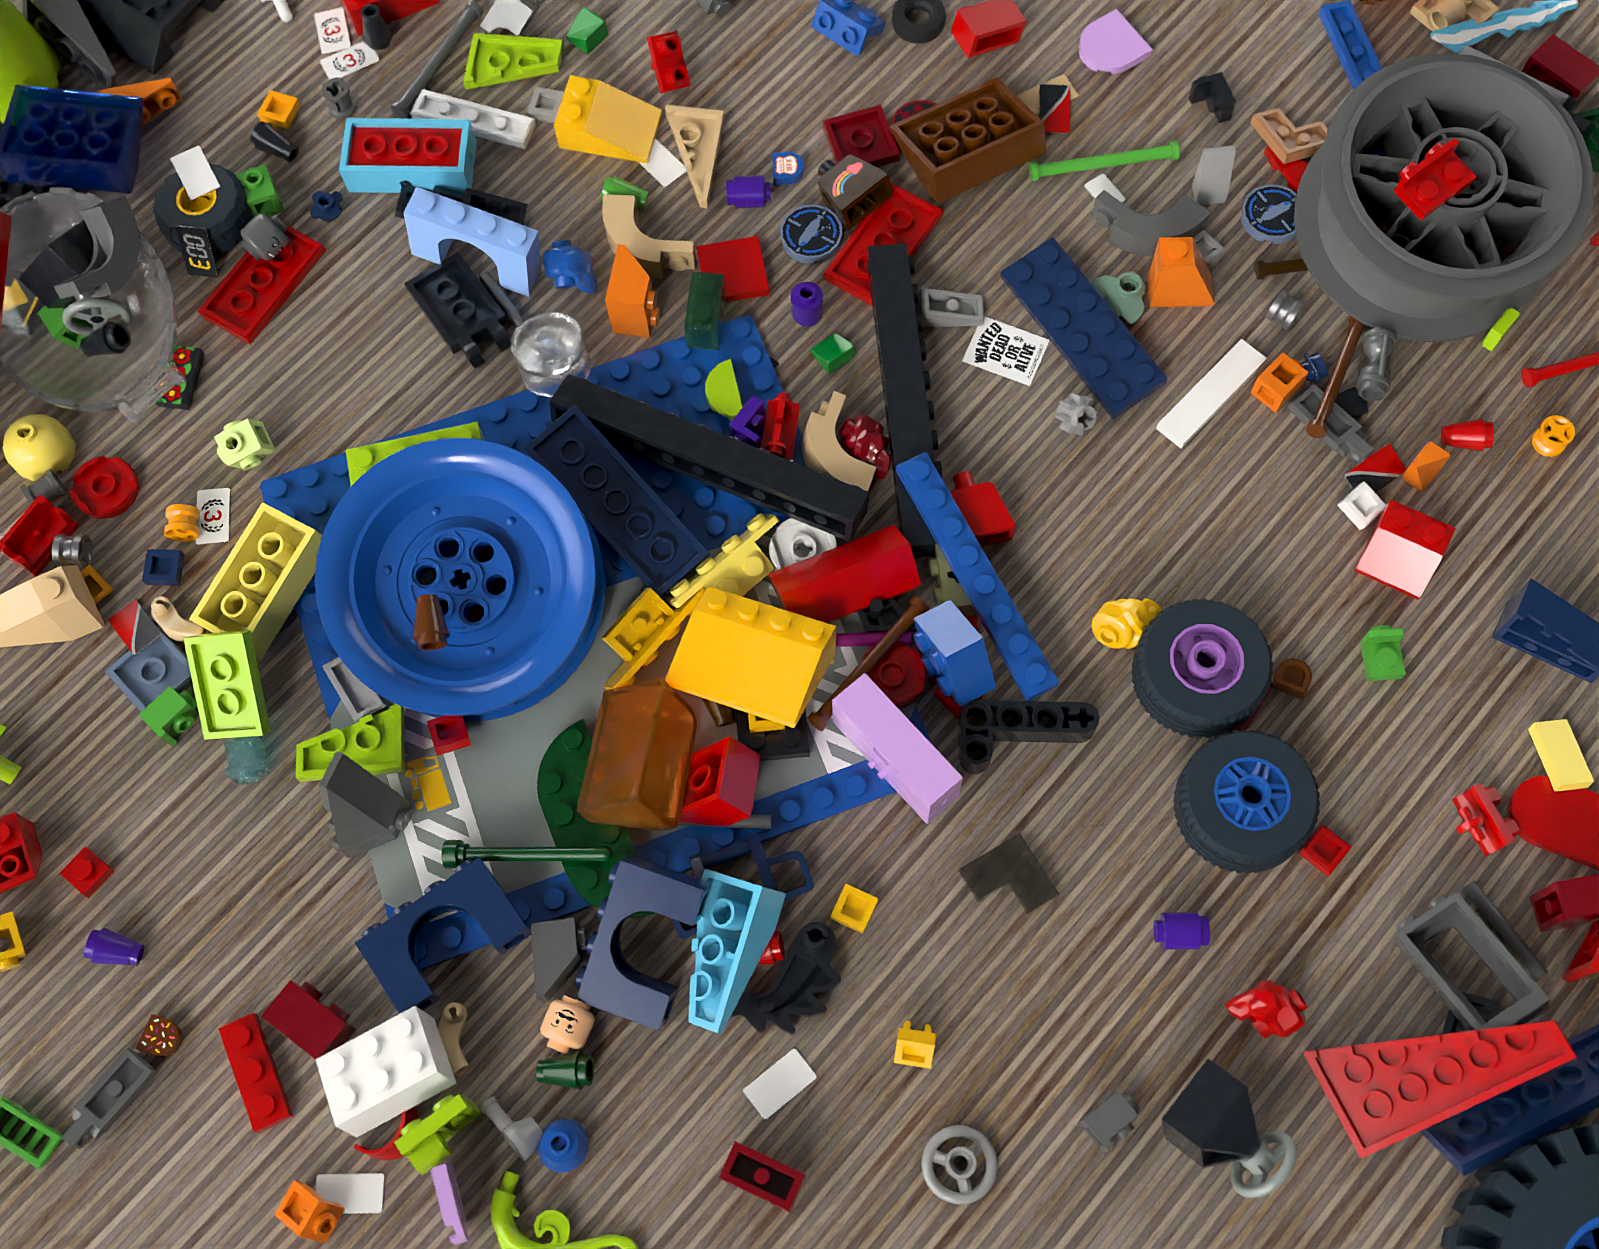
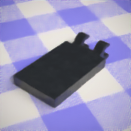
M459 252L443 260L441 265L436 264L404 283L407 291L453 355L462 350L474 369L485 363V360L480 355L481 351L477 346L478 344L492 337L501 352L512 346L507 332L502 327V325L508 322L505 314Z

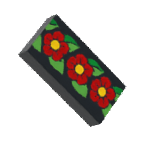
M170 345L154 400L158 407L190 409L205 354L201 348Z

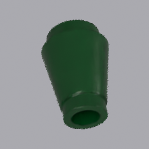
M580 1051L546 1060H539L536 1066L538 1083L581 1090L584 1086H590L593 1082V1058L591 1055H584Z

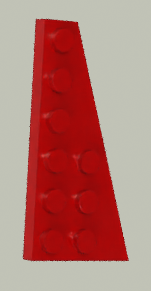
M1556 1020L1303 1052L1361 1159L1577 1058Z

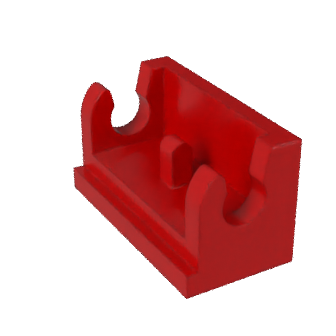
M39 494L0 540V551L11 561L37 577L52 559V543L57 534H68L71 536L79 527V524L61 508L57 509L50 501Z

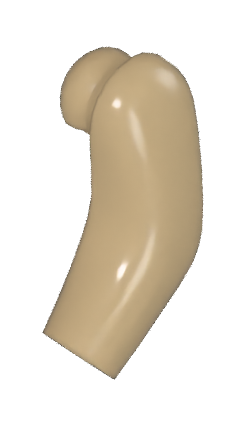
M160 596L152 601L151 614L170 639L184 642L183 638L191 635L208 634V630L181 618L168 598Z
M452 1002L445 1006L438 1026L454 1077L462 1075L470 1068L460 1048V1037L466 1023L467 1010L464 1005L457 1002Z

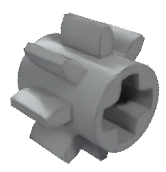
M1071 393L1070 398L1060 401L1057 414L1055 415V418L1063 422L1060 429L1082 436L1083 430L1093 428L1098 411L1091 407L1094 399L1085 395L1080 396L1076 393Z

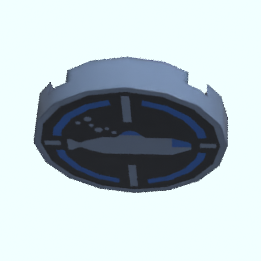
M1264 185L1255 188L1247 195L1241 209V223L1246 232L1258 241H1272V244H1281L1292 240L1296 236L1294 211L1297 194L1291 189L1280 185Z
M819 205L800 206L785 216L781 224L780 235L783 249L795 261L805 264H815V261L820 260L826 261L837 253L842 243V224L837 215L826 207Z

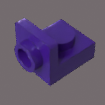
M752 395L729 424L730 436L748 445L761 448V440L756 433L762 428L766 419L763 401Z

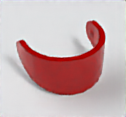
M412 1107L401 1113L400 1127L396 1135L382 1148L368 1150L356 1143L353 1148L378 1160L388 1161L402 1157L394 1142L402 1137L400 1132L405 1126L420 1118L415 1107Z

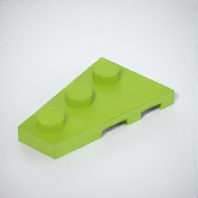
M474 33L463 80L465 90L559 72L564 50L562 39Z
M397 704L391 705L389 710L377 715L369 714L360 718L359 722L340 730L335 728L296 744V779L299 782L322 780L336 751L345 754L372 775L405 772L404 707Z

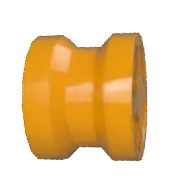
M1549 416L1534 432L1532 436L1533 447L1544 456H1557L1573 440L1575 428L1569 419L1563 416Z
M186 504L168 506L165 513L168 524L164 527V536L170 540L180 542L198 539L199 529L196 526V522L200 520V510Z

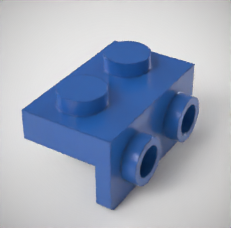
M820 0L811 26L857 56L862 53L868 38L883 32L886 22L877 17L875 11L862 7L853 0Z

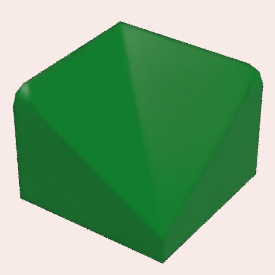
M583 7L570 27L566 39L586 54H589L608 36L606 23L589 9Z

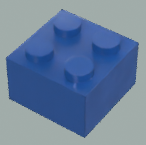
M951 600L913 618L917 629L914 639L925 656L921 661L926 668L928 676H935L937 678L938 686L945 697L951 695L960 707L996 688L983 637Z

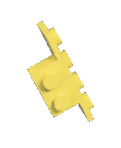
M760 513L747 523L748 529L739 537L734 535L721 546L722 552L715 558L708 557L696 567L697 573L688 581L683 579L671 588L670 592L672 595L666 599L669 605L679 608L702 587L706 590L708 586L744 596L775 569L755 541L779 521L777 516Z

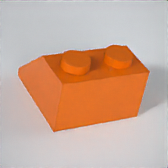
M618 244L605 297L612 331L616 334L650 338L653 326L657 327L660 319V308L656 307L657 291L652 290L649 275L626 246Z

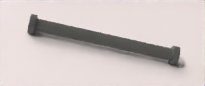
M472 0L467 2L465 12L399 102L393 103L391 110L396 116L402 119L408 117L410 114L409 109L418 98L421 90L426 87L474 19L480 18L483 14V9L478 3Z

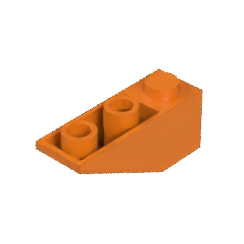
M171 78L102 89L76 105V108L87 125L107 148L183 99Z

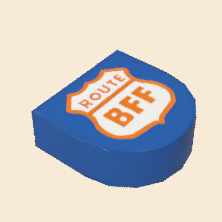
M792 152L772 153L774 185L793 184L803 177L804 163L799 155Z

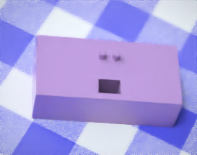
M865 673L832 700L833 723L869 761L867 763L871 769L876 768L878 777L880 779L885 778L926 824L930 823L959 797L963 777Z

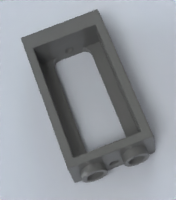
M1457 891L1449 897L1446 895L1439 896L1428 905L1427 912L1418 918L1414 915L1410 916L1398 925V931L1395 933L1396 945L1467 1031L1528 1024L1549 1010L1550 999ZM1446 928H1453L1460 934L1517 1001L1488 1022L1483 1019L1424 947L1428 940Z

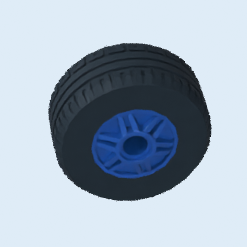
M1235 730L1231 733L1219 734L1215 738L1208 740L1207 743L1205 742L1187 762L1179 776L1174 791V816L1178 821L1177 826L1181 829L1180 833L1185 837L1186 843H1189V847L1192 850L1195 849L1197 851L1196 854L1198 856L1201 855L1203 860L1210 861V864L1213 866L1217 865L1220 869H1227L1230 872L1258 873L1260 871H1268L1284 863L1310 837L1316 827L1317 816L1320 812L1318 783H1315L1316 777L1312 774L1311 767L1307 766L1306 759L1303 760L1302 755L1295 752L1296 749L1293 746L1290 747L1289 743L1282 742L1280 738H1275L1271 734L1265 735L1261 731Z

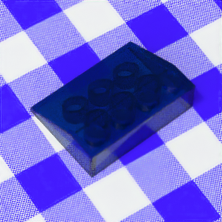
M15 85L0 134V172L4 182L132 194L139 164L143 114L142 97Z

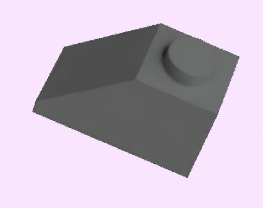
M575 918L531 923L536 997L541 1002H549L583 961L582 950L587 949V934L585 927L580 928Z

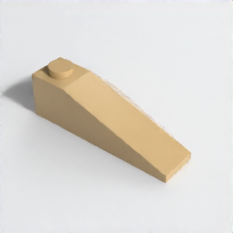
M77 565L59 566L0 595V647L74 641L106 627Z

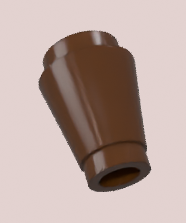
M435 594L418 596L416 598L413 640L417 642L418 649L432 651L442 649L447 646V639L450 637V633L439 598Z

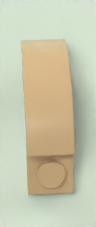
M604 194L602 206L603 221L609 245L615 255L618 244L625 245L651 278L663 279L664 268H670L675 271L695 269L694 241L657 240L644 235L637 228L638 208L635 196Z
M834 391L829 403L822 401L818 414L811 412L802 436V455L805 466L817 472L826 473L842 482L857 485L863 490L868 491L876 467L851 457L839 445L835 435V425L846 395Z

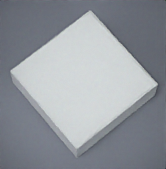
M1364 481L1354 488L1338 504V507L1361 530L1384 510L1386 504Z

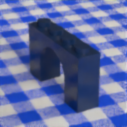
M628 855L620 860V863L615 862L610 872L608 882L613 885L609 897L605 896L598 910L597 917L602 920L598 932L594 931L587 945L586 951L591 953L587 966L583 965L577 976L575 986L580 989L576 1000L659 1031L668 1022L679 987L644 975L627 962L620 945V933L623 923L632 913L652 911L693 926L701 919L712 884L639 857Z
M480 857L461 863L454 870V875L444 882L438 880L429 885L424 890L425 895L413 903L408 901L397 907L393 911V917L383 924L376 923L362 932V938L355 942V945L399 1014L414 1006L424 1011L440 1000V997L420 968L416 957L418 937L425 925L436 916L455 911L473 916L494 948L501 955H504L531 936L530 929Z

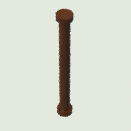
M1351 316L1349 318V330L1315 417L1309 421L1306 427V432L1314 438H1323L1327 433L1328 426L1326 423L1361 333L1367 327L1361 321Z
M914 596L909 601L910 607L816 713L811 712L807 720L816 729L823 732L828 726L826 722L833 715L832 700L864 673L868 675L914 623L913 618L930 610L922 599Z

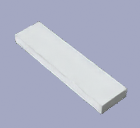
M424 89L421 90L411 111L413 119H470L475 136L526 149L536 126L535 119Z
M1241 339L1157 424L1156 429L1182 449L1265 364L1267 358Z

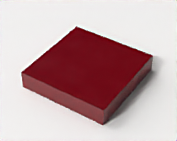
M881 105L823 120V130L836 164L849 155H853L875 167L900 161L898 147Z

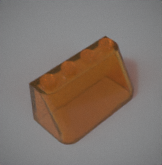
M662 677L603 692L577 806V812L587 821L655 831L674 829L678 826L697 731V719L692 707Z

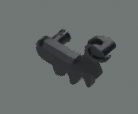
M812 922L803 926L798 932L770 988L760 994L742 993L730 1019L735 1016H742L759 1033L765 1032L767 1021H770L774 1026L792 1036L796 1033V1028L790 1022L789 1015L814 1017L826 1014V1006L818 1001L814 994H824L833 991L841 983V976L829 965L836 948V939L832 929L820 922Z

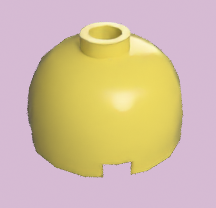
M28 414L20 417L8 427L4 434L3 451L6 460L22 477L32 481H37L44 477L49 469H52L55 473L58 470L63 472L69 467L75 455L76 445L70 432L58 420L44 414Z

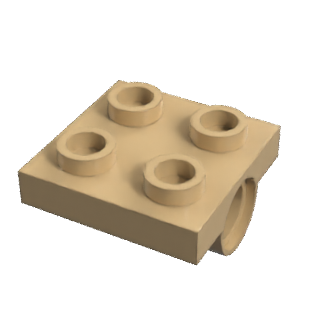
M1419 0L1413 5L1410 14L1433 32L1471 19L1475 20V24L1492 20L1493 14L1499 12L1500 8L1490 0Z

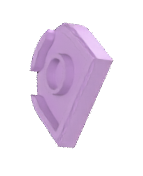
M1117 9L1090 23L1083 30L1079 41V55L1083 63L1093 71L1101 70L1112 72L1111 74H1119L1151 57L1153 50Z
M453 1164L433 1167L431 1173L444 1225H453L456 1233L449 1236L450 1242L454 1245L468 1242V1227Z

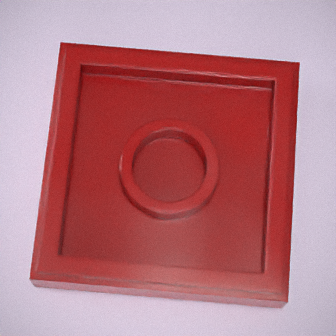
M758 236L696 246L707 306L769 295V286Z

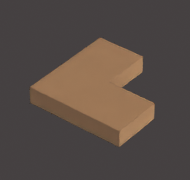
M1280 108L1254 114L1250 122L1283 164L1314 156L1324 143L1328 130L1322 121L1295 128Z

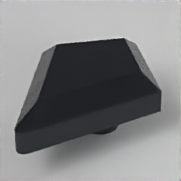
M890 598L883 602L879 599H874L870 602L868 608L859 610L857 614L866 633L888 632L905 611L893 598ZM915 622L909 627L907 631H917Z

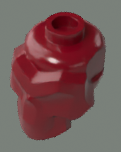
M860 414L853 420L847 418L838 433L842 436L841 448L851 457L875 466L876 470L873 477L879 480L884 479L890 469L891 455L886 452L890 439L883 435L882 425L866 414Z

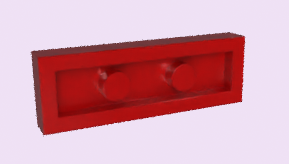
M250 1013L218 1028L253 1131L260 1133L292 1118L293 1114L258 1015Z

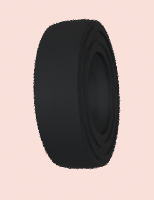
M897 0L892 10L893 29L900 38L907 42L919 44L932 41L940 35L945 25L946 13L941 0ZM922 10L930 15V19L924 24H913L907 19V15L911 11Z

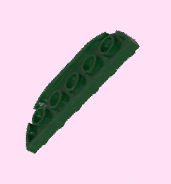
M582 719L567 727L548 747L538 771L537 793L541 809L556 847L607 846L612 849L613 856L608 861H561L565 873L576 892L588 904L599 909L603 898L610 895L613 884L609 883L608 880L615 862L620 863V860L628 855L638 856L586 723ZM639 911L630 914L627 918L649 916L656 912Z

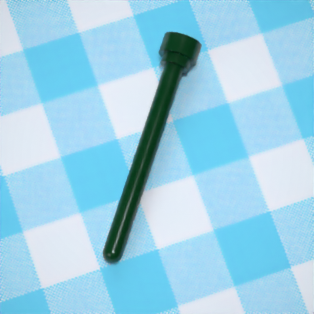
M446 840L441 853L442 864L446 869H456L464 861L469 859L475 860L478 857L483 861H608L613 856L612 849L607 846L470 847L468 843H464L462 840Z

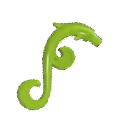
M505 1171L499 1189L495 1188L490 1208L491 1221L501 1249H600L612 1245L622 1249H639L634 1240L615 1234L601 1235L568 1243L571 1234L570 1220L557 1210H545L537 1216L534 1224L537 1237L542 1238L545 1232L551 1231L554 1236L552 1242L546 1244L534 1242L518 1230L513 1216H520L519 1211L514 1205L516 1195L513 1194L520 1175Z

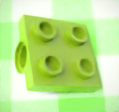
M450 1094L433 1106L435 1112L422 1121L418 1118L401 1130L402 1137L395 1141L394 1144L402 1156L408 1157L412 1165L422 1176L452 1154L446 1141L482 1114L474 1101L460 1094L455 1097Z

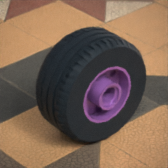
M1192 599V601L1185 600L1183 603L1178 602L1175 605L1169 606L1168 609L1162 610L1160 614L1158 613L1149 623L1139 641L1133 657L1131 670L1133 688L1137 692L1136 696L1140 699V704L1145 707V711L1150 714L1151 718L1156 719L1158 724L1164 725V728L1172 729L1171 731L1174 733L1178 732L1179 735L1183 736L1186 734L1191 738L1194 736L1196 738H1211V736L1216 737L1219 734L1223 735L1225 732H1231L1235 728L1240 727L1243 722L1245 723L1255 712L1270 687L1271 676L1273 675V661L1271 660L1272 653L1270 652V646L1267 644V638L1263 636L1264 633L1258 629L1259 626L1253 622V619L1246 617L1247 614L1240 612L1238 608H1232L1230 604H1224L1221 601L1215 602L1212 599Z

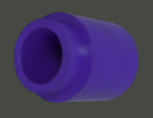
M764 175L734 176V180H726L727 205H735V208L765 207V201H771L770 182H764Z
M812 282L797 284L792 289L790 295L792 317L801 326H813L823 316L822 290Z
M1197 912L1161 913L1160 920H1154L1155 942H1161L1163 950H1198L1200 946L1209 945L1210 926L1207 916H1199Z

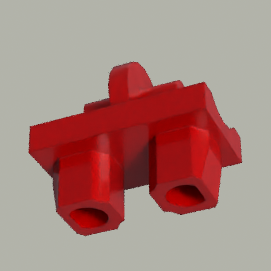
M673 31L646 38L652 59L651 68L655 71L660 94L690 87V78L678 32Z
M1479 783L1452 799L1458 809L1457 812L1464 822L1455 828L1457 833L1461 835L1469 831L1485 857L1515 841L1514 837L1520 833V829L1514 819L1510 817L1502 819L1496 807L1501 804V797L1495 787L1484 788Z

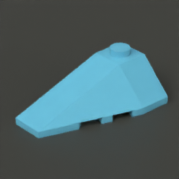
M704 869L701 880L712 885L701 919L697 921L696 938L692 939V951L696 952L695 973L690 977L688 1022L722 1034L776 929L786 894Z

